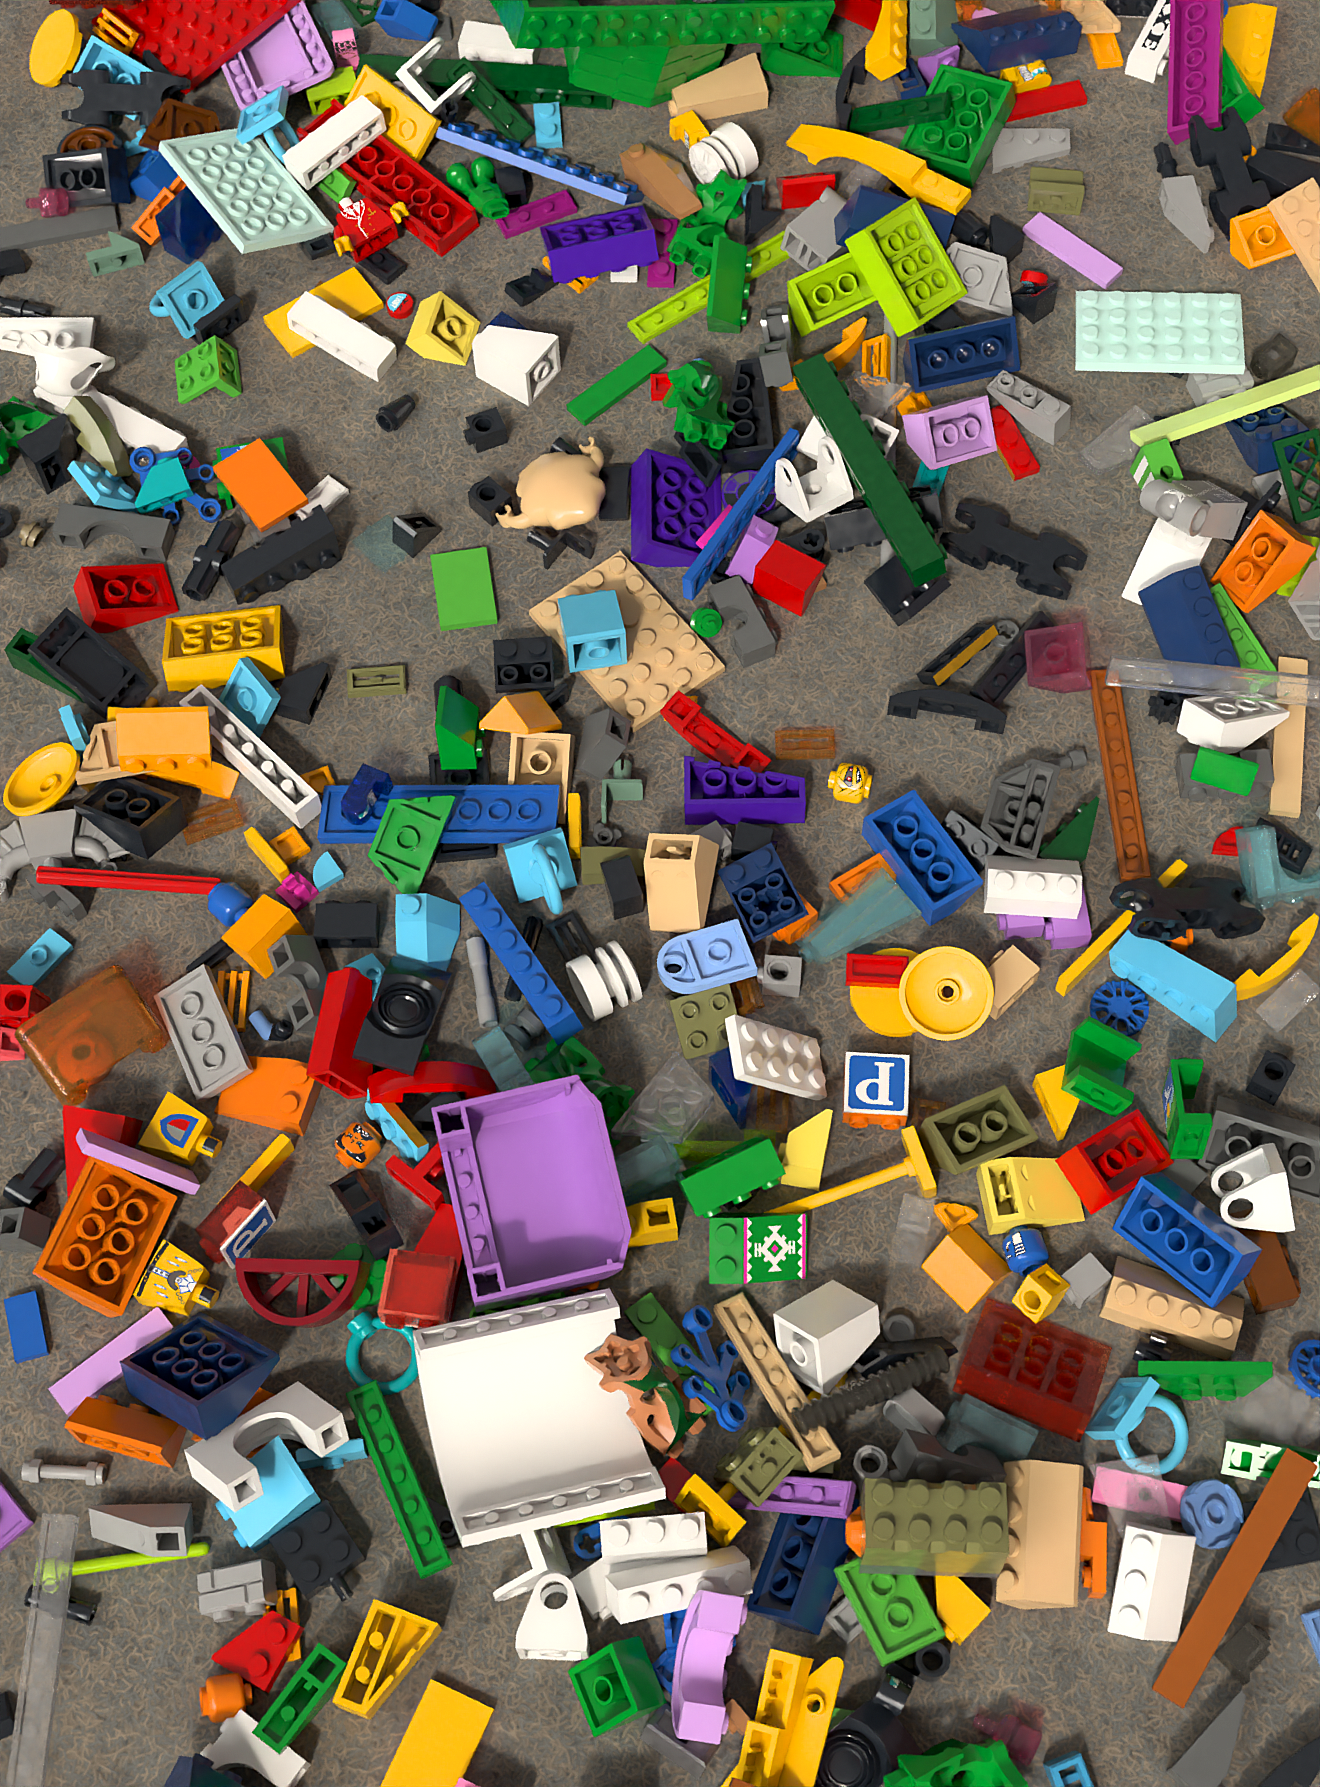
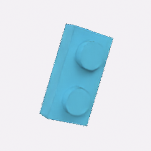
M559 102L533 104L537 148L563 147Z

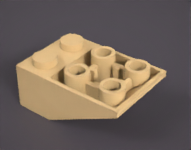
M649 833L644 858V872L650 930L690 933L704 929L719 850L718 844L701 835Z

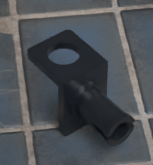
M535 526L532 528L533 531H530L527 536L528 543L544 551L543 563L544 568L547 570L567 546L588 559L593 557L592 543L568 528L563 529L557 537H553ZM575 541L579 542L585 549L580 548Z

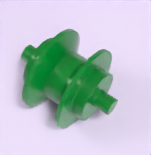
M702 607L695 610L691 615L690 626L695 634L709 638L715 636L720 631L722 619L717 611Z

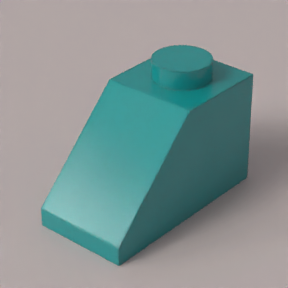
M173 457L163 458L157 462V465L151 467L135 501V506L141 515L194 496L183 464L178 457L174 459Z

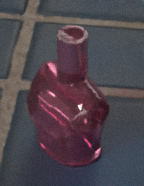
M40 188L38 198H27L25 202L29 209L39 208L42 218L64 217L69 209L68 195L63 188Z
M978 1713L973 1721V1727L993 1736V1740H1002L1005 1743L1010 1759L1016 1760L1026 1767L1031 1764L1040 1745L1042 1731L1029 1727L1022 1720L1011 1714H1007L997 1723Z

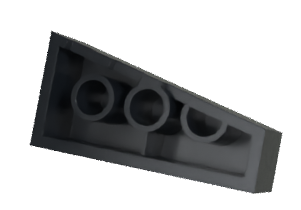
M758 357L737 360L731 388L732 394L727 407V416L735 425L727 436V442L721 449L723 456L722 474L760 470L775 449L769 387L765 385Z
M321 504L313 508L314 514L303 521L298 517L290 522L291 528L280 535L274 532L267 536L259 548L256 549L251 546L220 565L224 579L238 605L252 603L265 593L279 591L290 582L304 580L311 573L320 569L332 568L337 562L342 560L335 530Z

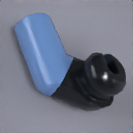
M257 1010L249 1016V1021L264 1040L283 1042L292 1035L293 1026L288 1020L283 1019L282 1022L270 1023L261 1010Z

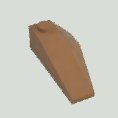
M643 143L632 145L628 150L620 154L626 180L637 183V189L641 190L644 195L681 220L702 209V204L681 162L669 154Z

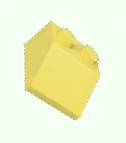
M439 291L420 302L406 345L423 358L465 366L472 349L473 339L478 332L481 322L443 292Z
M826 1109L789 1132L787 1144L780 1143L778 1158L786 1173L781 1176V1184L819 1191L833 1110Z

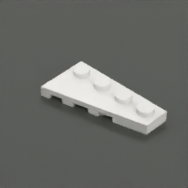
M94 317L0 318V349L34 356L32 349L20 338V335L24 333L34 335L40 343L55 349H70L80 346L93 349L96 323Z

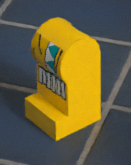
M1041 60L1027 65L1002 69L1000 72V80L1013 83L1014 94L1048 87L1052 82L1050 73L1044 61Z
M693 110L670 119V136L674 141L681 139L688 149L695 143L700 142L704 137L710 136Z

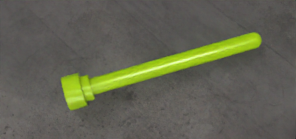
M207 1542L191 1543L187 1556L152 1557L139 1552H132L66 1563L65 1559L59 1560L58 1557L42 1560V1577L45 1587L57 1586L61 1584V1581H66L69 1576L204 1556L208 1554L210 1546Z

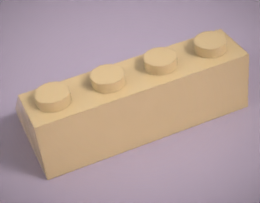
M1117 1256L1112 1272L1113 1277L1108 1285L1099 1317L1148 1334L1154 1332L1166 1337L1168 1341L1226 1361L1230 1358L1235 1350L1243 1322L1245 1299L1228 1294L1216 1307L1211 1308L1169 1273Z
M1038 1460L1004 1462L1003 1469L1007 1474L1003 1483H1006L1009 1555L997 1578L996 1601L1019 1609L1078 1607L1084 1467L1075 1464Z

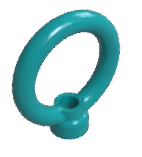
M364 1311L347 1325V1328L352 1333L345 1355L348 1372L359 1387L373 1381L374 1379L368 1377L360 1366V1346L363 1341L373 1336L377 1330L392 1329L398 1331L410 1344V1364L399 1378L388 1382L377 1381L383 1395L398 1393L409 1387L418 1377L413 1331L416 1329L410 1326L382 1323V1316L373 1318L369 1311Z

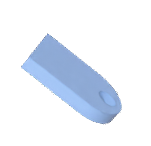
M738 919L674 937L663 945L657 957L658 974L661 981L670 990L681 994H693L758 975L756 964ZM670 964H678L682 967L677 973H669L665 970Z

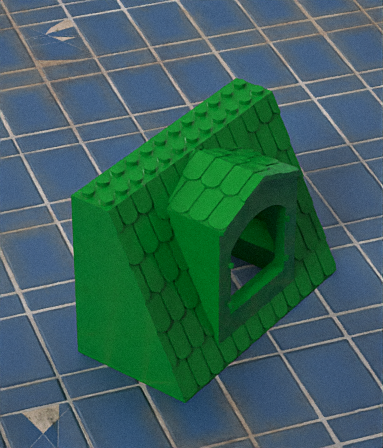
M489 0L500 17V21L515 49L563 48L569 72V83L579 88L609 95L613 99L647 108L671 100L672 89L718 69L724 57L727 44L821 42L835 9L834 0H714L711 3L675 0L676 5L579 6L578 0Z

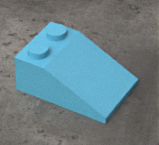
M92 35L73 73L83 70H104L113 73V84L140 85V72L152 70ZM125 115L128 118L134 120L135 122L138 118V116Z

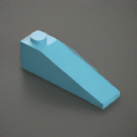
M427 893L396 894V956L446 971L460 936V905Z

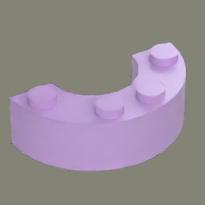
M700 1590L696 1592L688 1606L679 1636L672 1682V1721L677 1738L720 1745L721 1734L725 1735L727 1732L729 1715L725 1712L726 1707L723 1703L722 1695L727 1682V1670L724 1669L726 1655L731 1654L734 1635L738 1634L739 1626L744 1625L746 1620L747 1604L744 1603V1597Z

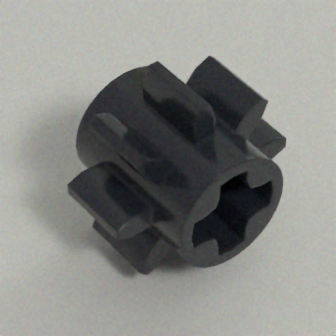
M1159 688L1157 697L1150 696L1148 705L1151 707L1148 715L1155 716L1159 725L1162 722H1169L1171 725H1174L1176 716L1180 717L1185 698L1179 697L1174 688L1172 690Z
M1152 1332L1149 1339L1140 1337L1132 1360L1137 1362L1169 1361L1173 1349L1165 1346L1167 1343L1166 1337Z

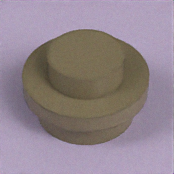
M33 521L31 524L26 523L19 534V538L22 539V546L35 548L42 539L44 528L40 527L39 522Z

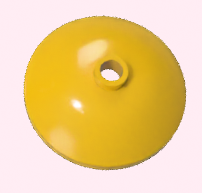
M60 742L47 745L31 754L16 768L5 786L3 793L5 807L14 815L30 816L42 813L55 806L68 794L76 781L75 775L80 769L79 753L72 745Z
M952 946L931 948L915 957L905 969L899 986V1001L906 1019L917 1031L937 1040H957L975 1032L987 1019L994 1000L993 982L985 965L972 953ZM943 987H952L954 990L953 996H944L942 993Z

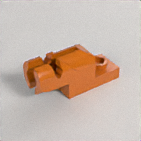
M1083 1487L1080 1562H1088V1566H1083L1082 1587L1088 1588V1598L1102 1599L1106 1594L1107 1523L1091 1521L1094 1520L1091 1489Z

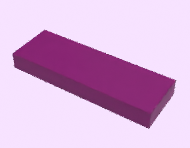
M567 189L509 210V214L506 217L495 219V222L504 238L509 239L578 211L576 204Z

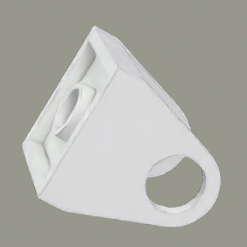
M440 36L431 40L395 73L425 108L434 115H439L444 100L450 98L451 105L454 100L458 103L476 79V75L473 72H469L440 97L420 75L444 45V40Z
M828 436L819 439L817 469L799 478L795 468L788 459L781 458L776 461V499L806 523L854 499L841 453L836 443ZM826 445L830 448L834 461L829 456ZM784 467L790 475L791 482L788 480L784 472Z
M1274 1143L1260 1145L1221 1164L1213 1171L1210 1179L1214 1193L1222 1198L1220 1213L1227 1224L1238 1228L1274 1232L1295 1230L1287 1175ZM1228 1171L1238 1172L1243 1177L1241 1186L1233 1191H1225L1218 1186L1220 1176ZM1233 1200L1251 1202L1253 1204L1252 1212L1244 1218H1234L1228 1214L1227 1210Z
M554 1525L548 1528L520 1533L533 1569L493 1592L495 1601L507 1600L534 1589L537 1582L545 1575L557 1573L567 1576L572 1573Z
M557 1573L548 1574L542 1577L535 1585L516 1633V1650L520 1658L584 1661L590 1657V1645L575 1588L566 1576ZM551 1582H559V1583H562V1584H563V1585H552V1586L546 1588V1589L542 1592V1589H543L544 1586L547 1585L548 1583H551ZM560 1592L568 1596L565 1605L559 1609H549L544 1606L547 1597L553 1593Z

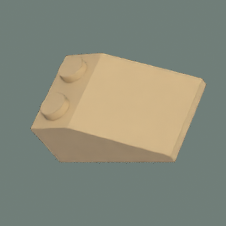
M511 733L508 785H560L561 797L558 823L566 824L568 793H570L576 736L558 733H535L529 735Z

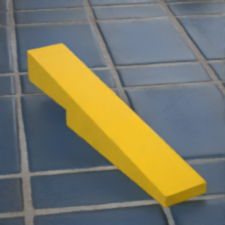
M770 1649L755 1721L748 1720L736 1773L737 1779L757 1787L778 1786L812 1666V1658Z

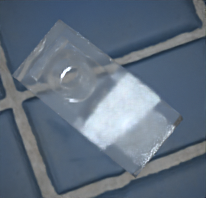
M1299 968L1255 1012L1278 1033L1320 993V987Z
M904 1193L889 1257L890 1261L921 1268L936 1200Z

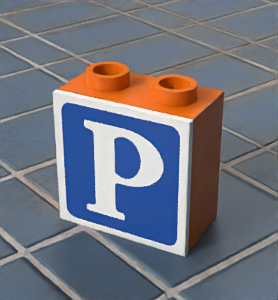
M846 1052L842 1123H849L854 1128H865L868 1124H877L887 1130L899 1129L900 1126H906L908 1117L909 1055Z

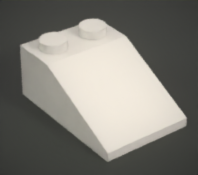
M1158 518L1147 538L1122 597L1142 605L1137 594L1142 589L1174 572L1197 565L1201 566L1208 553L1212 538L1200 537L1199 535L1190 536Z
M1249 688L1184 699L1177 732L1185 736L1190 743L1231 754L1241 751L1289 717L1290 712Z

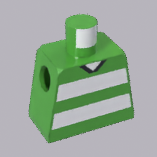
M1167 438L1142 446L1129 470L1141 491L1153 480L1162 479L1168 483H1171L1173 480L1184 481Z

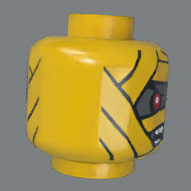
M843 762L838 766L837 771L831 770L828 788L833 789V797L836 800L859 804L864 798H869L873 775L868 774L869 771L865 766Z

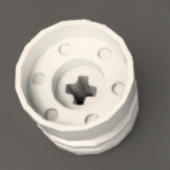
M732 122L724 123L714 130L709 137H704L689 149L691 167L702 184L711 182L720 169L726 171L731 178L741 180L758 168L757 151L751 139L744 130ZM717 191V192H716V195H717V194H723V192H722V191Z
M615 940L606 944V952L601 947L595 949L597 964H594L586 954L565 964L573 990L586 1014L593 1022L613 1012L612 997L622 1008L628 1005V997L633 1002L642 998L638 975L633 963Z

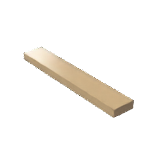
M1279 656L1276 670L1280 678L1276 679L1274 703L1288 710L1290 714L1287 719L1273 728L1271 763L1275 781L1269 792L1268 814L1299 818L1301 811L1308 660Z
M741 1292L715 1304L714 1312L792 1443L804 1455L802 1459L810 1473L840 1459L841 1452L744 1293Z

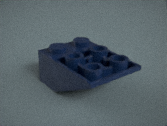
M1279 404L1225 422L1246 464L1258 475L1278 469L1272 442L1309 431V428ZM1309 440L1303 446L1307 451H1309ZM1287 446L1284 447L1287 462L1290 463L1296 449ZM1300 452L1295 463L1308 460L1309 457Z
M772 843L717 871L753 943L809 915Z

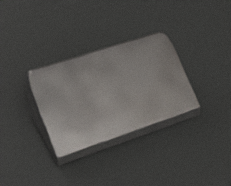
M666 1703L658 1708L640 1737L642 1741L697 1779L701 1777L720 1746L719 1744L677 1738L673 1728L672 1707Z

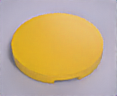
M64 9L57 10L49 15L39 28L30 53V73L33 80L38 84L48 88L60 84V78L67 69L72 71L82 44V33L79 32L78 27L79 18L75 14Z
M888 948L872 953L874 955L909 956V964L919 955L916 952L902 948ZM850 986L851 1006L857 1016L870 1030L889 1037H906L918 1032L909 1023L902 1011L899 1001V989Z

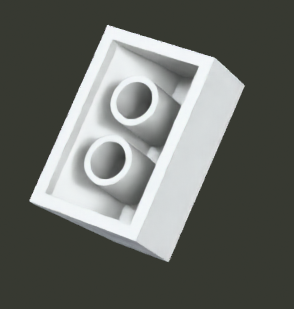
M986 855L984 913L1077 919L1082 904V873L1078 861L1039 858L1033 860L1024 857Z
M1126 1521L1108 1620V1632L1142 1640L1178 1642L1196 1536Z

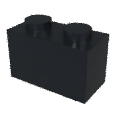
M335 900L316 903L314 939L317 948H379L380 912L377 903L367 900H359L355 903H341Z

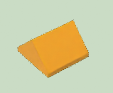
M1267 206L1230 220V253L1249 270L1296 254Z
M539 691L504 696L479 722V728L529 735L562 729V723Z
M263 894L221 939L262 977L267 979L274 972L267 949L285 934H308L289 908Z
M968 1224L949 1233L921 1265V1268L966 1313L970 1312L1013 1272L1009 1269L1008 1264Z

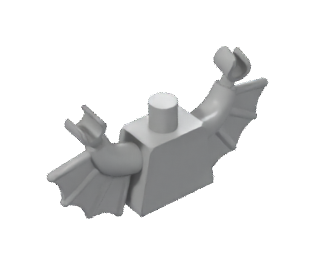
M75 809L19 817V822L15 820L9 827L0 830L1 901L5 902L9 898L7 881L12 879L18 869L31 863L34 869L37 870L38 866L64 867L77 865L79 857L93 859L96 865L101 867L100 870L119 871L116 864L110 862V859L129 854L130 852L125 851L85 817L82 816L81 819Z

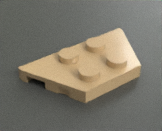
M1040 0L1039 5L1071 12L1082 25L1081 34L1118 33L1121 31V22L1101 0Z
M116 721L94 725L90 735L91 741L83 753L84 760L75 776L77 785L154 771L131 773L120 770Z

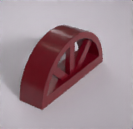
M235 1258L237 1281L249 1305L269 1321L299 1328H314L329 1324L349 1311L365 1288L371 1264L352 1260ZM256 1274L283 1275L263 1295ZM326 1276H348L343 1289L339 1292ZM299 1277L296 1318H291L276 1310L271 1303ZM312 1277L332 1302L321 1311L308 1316L310 1280Z

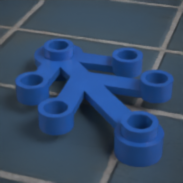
M139 447L130 456V466L136 473L140 474L142 488L151 467L157 465L159 460L166 457L179 458L182 453H188V459L181 461L183 466H188L193 461L191 451L188 448L181 447L177 451L155 453L151 448ZM148 458L149 463L146 466H141L140 460ZM203 464L199 468L184 469L189 481L201 480L204 483H210L215 478L213 468L208 464ZM205 469L211 471V475L207 478L201 476L202 471ZM194 491V496L185 499L198 509L199 515L205 522H217L222 516V508L215 499H203ZM172 503L164 506L162 517L167 519L168 514L175 513L176 519L171 521L172 526H175L180 522L181 516L176 510V504ZM209 508L216 509L214 516L206 515Z
M696 1305L685 1313L682 1324L689 1334L695 1336L703 1361L694 1355L686 1344H680L671 1351V1360L678 1367L687 1365L700 1376L692 1375L682 1382L684 1394L690 1399L696 1397L702 1399L716 1411L717 1421L722 1427L730 1432H736L743 1427L744 1422L747 1420V1410L742 1403L745 1391L750 1387V1380L742 1371H738L728 1378L733 1361L739 1355L732 1341L727 1340L716 1348V1354L719 1358L717 1363L706 1333L713 1325L711 1313L704 1306ZM701 1378L713 1387L715 1394L704 1386ZM726 1382L728 1383V1386L731 1390L730 1395L726 1387Z

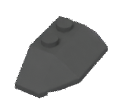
M1031 758L1024 762V765L1014 768L994 779L980 828L1004 851L1036 860L1061 766Z

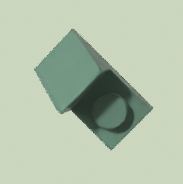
M108 231L112 246L86 253L93 277L145 264L139 243L111 231Z

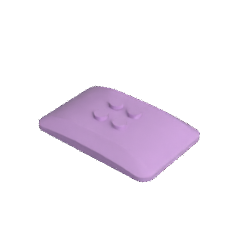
M303 0L221 66L241 111L281 85L286 88L289 95H292L327 79L334 72V65Z

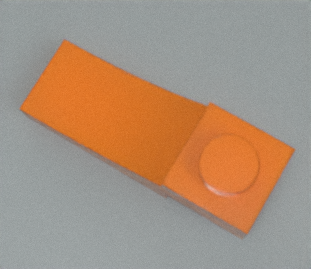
M178 175L169 188L164 187L131 228L148 244L155 247L172 226L191 209L194 210L200 201Z

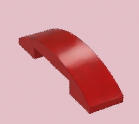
M679 690L660 710V714L687 742L713 761L721 762V766L736 769L739 766L750 767L751 771L762 773L772 761L751 744L747 743L744 746L700 713L701 707Z
M418 1062L413 1076L385 1069L367 1078L370 1103L403 1102V1093L464 1091L465 1100L497 1093L493 1073L473 1065L458 1062Z

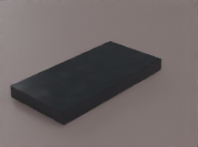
M484 749L483 757H478L477 769L442 770L439 754L428 755L430 785H490L487 749ZM439 843L435 852L436 863L496 858L495 843Z

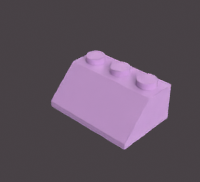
M988 395L966 397L902 415L908 445L930 470L997 451Z

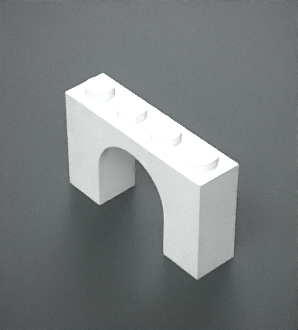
M297 1381L238 1417L232 1424L221 1430L218 1435L208 1440L202 1439L184 1450L192 1477L232 1511L237 1512L264 1495L256 1466L245 1458L252 1450L264 1443L270 1442L279 1435L281 1439H292L301 1442L322 1458L349 1441L343 1415Z
M241 1709L235 1717L227 1718L220 1728L222 1734L215 1744L209 1743L200 1753V1755L214 1762L212 1769L219 1773L234 1767H249L257 1770L277 1787H295L311 1766V1764L289 1747L279 1755L256 1737L252 1731L258 1723Z

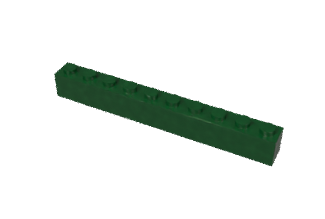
M360 54L356 80L364 65H369L391 83L401 81L395 73L412 57ZM433 58L420 76L440 97L454 85L446 77V73L459 60ZM469 61L509 103L533 105L559 102L561 107L612 110L613 98L611 96L579 88L569 83V72L566 66ZM463 95V97L460 99V100L469 101L464 95Z
M820 353L791 367L798 389L825 435L836 443L846 471L914 587L946 573L945 560L948 559L943 545L935 543V534L929 522L923 523L921 519L923 515L916 501L911 503L908 498L910 492L903 480L899 482L896 478L898 473L892 460L886 461L884 458L886 453L880 440L874 441L871 425L867 419L862 421L859 405L856 400L850 401L848 397L850 393L844 380L838 381V372L832 361L827 362L823 354Z

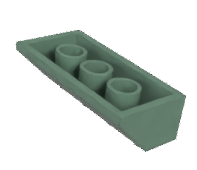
M907 0V55L924 56L941 47L958 46V36L951 29V24L958 22L957 0Z

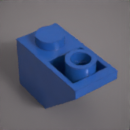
M382 0L374 18L388 36L426 42L430 41L439 21L436 16L407 0Z

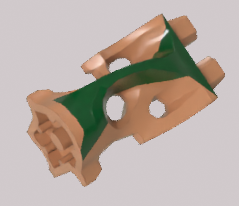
M610 1334L605 1339L601 1349L595 1353L587 1354L583 1359L593 1370L604 1376L598 1383L601 1389L610 1393L616 1390H622L625 1393L631 1406L626 1414L642 1435L643 1442L663 1456L667 1454L673 1459L677 1458L684 1450V1444L680 1440L686 1432L692 1435L699 1434L706 1426L702 1416L707 1410L706 1406L697 1397L690 1399L684 1394L682 1390L683 1381L671 1367L666 1365L662 1373L651 1354V1344L646 1337L642 1336L636 1340L629 1341ZM652 1388L655 1389L654 1395L643 1396L644 1392ZM652 1414L654 1419L651 1424H648V1416Z

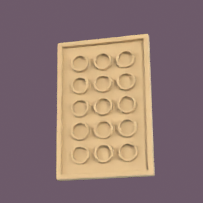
M621 551L529 610L531 618L547 636L552 637V642L567 658L559 617L558 598H565L573 594H590L598 590H615L626 632L627 664L579 672L612 710L631 721L630 731L632 733L661 715L660 710L678 690L684 695L689 696L725 672L724 664Z

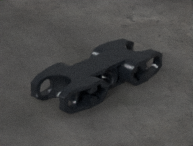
M83 70L63 74L62 83L73 87H80L83 90L84 99L78 108L62 111V119L67 122L87 126L99 125L111 128L112 115L139 116V127L147 129L163 101L168 99L175 91L189 89L191 81L187 78L153 71L140 72V85L113 84V73L104 70Z
M1233 106L1225 108V111L1222 113V132H1215L1209 129L1203 118L1199 115L1191 116L1188 121L1190 151L1197 167L1209 165L1217 191L1211 192L1209 195V206L1215 223L1228 241H1230V220L1232 218L1266 207L1271 202L1266 183L1263 180L1251 181L1244 156L1251 154L1252 143L1246 125Z
M959 503L956 508L955 518L970 527L972 531L966 534L943 532L939 539V543L943 545L945 551L960 562L978 570L986 569L990 561L1000 566L1004 564L1011 567L1010 570L1018 573L1016 583L1019 587L1038 595L1054 597L1060 600L1068 599L1072 586L1067 580L1056 574L1054 570L1060 567H1068L1076 571L1083 570L1088 557L1067 540L1052 533H1040L1037 540L1010 530L1008 529L1010 521L1001 512L989 507L969 503Z
M1220 877L1199 878L1191 883L1189 888H1165L1157 878H1139L1115 886L1109 897L1112 904L1117 908L1136 913L1132 916V920L1127 926L1131 934L1138 938L1157 941L1175 940L1182 936L1187 929H1211L1218 939H1235L1259 931L1266 920L1258 909L1239 904L1243 894L1247 891L1243 884L1237 880ZM1128 891L1135 892L1134 896L1120 898ZM1254 919L1248 925H1240L1242 921ZM1142 922H1144V926L1138 928L1139 925H1140Z

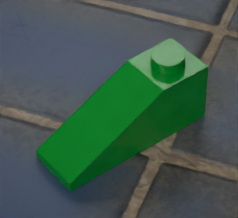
M318 1643L252 1733L281 1755L337 1691L347 1664L322 1644Z

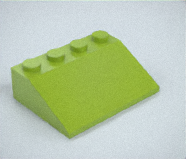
M915 197L844 241L898 337L920 327L968 294Z

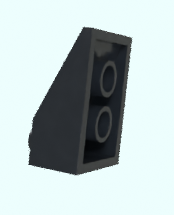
M104 147L42 156L48 210L131 204L125 149Z
M127 776L102 781L74 804V808L78 813L125 851L147 860L188 826L180 797Z

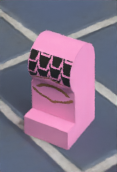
M347 28L332 31L337 67L346 68L353 66L356 76L359 56L353 29Z

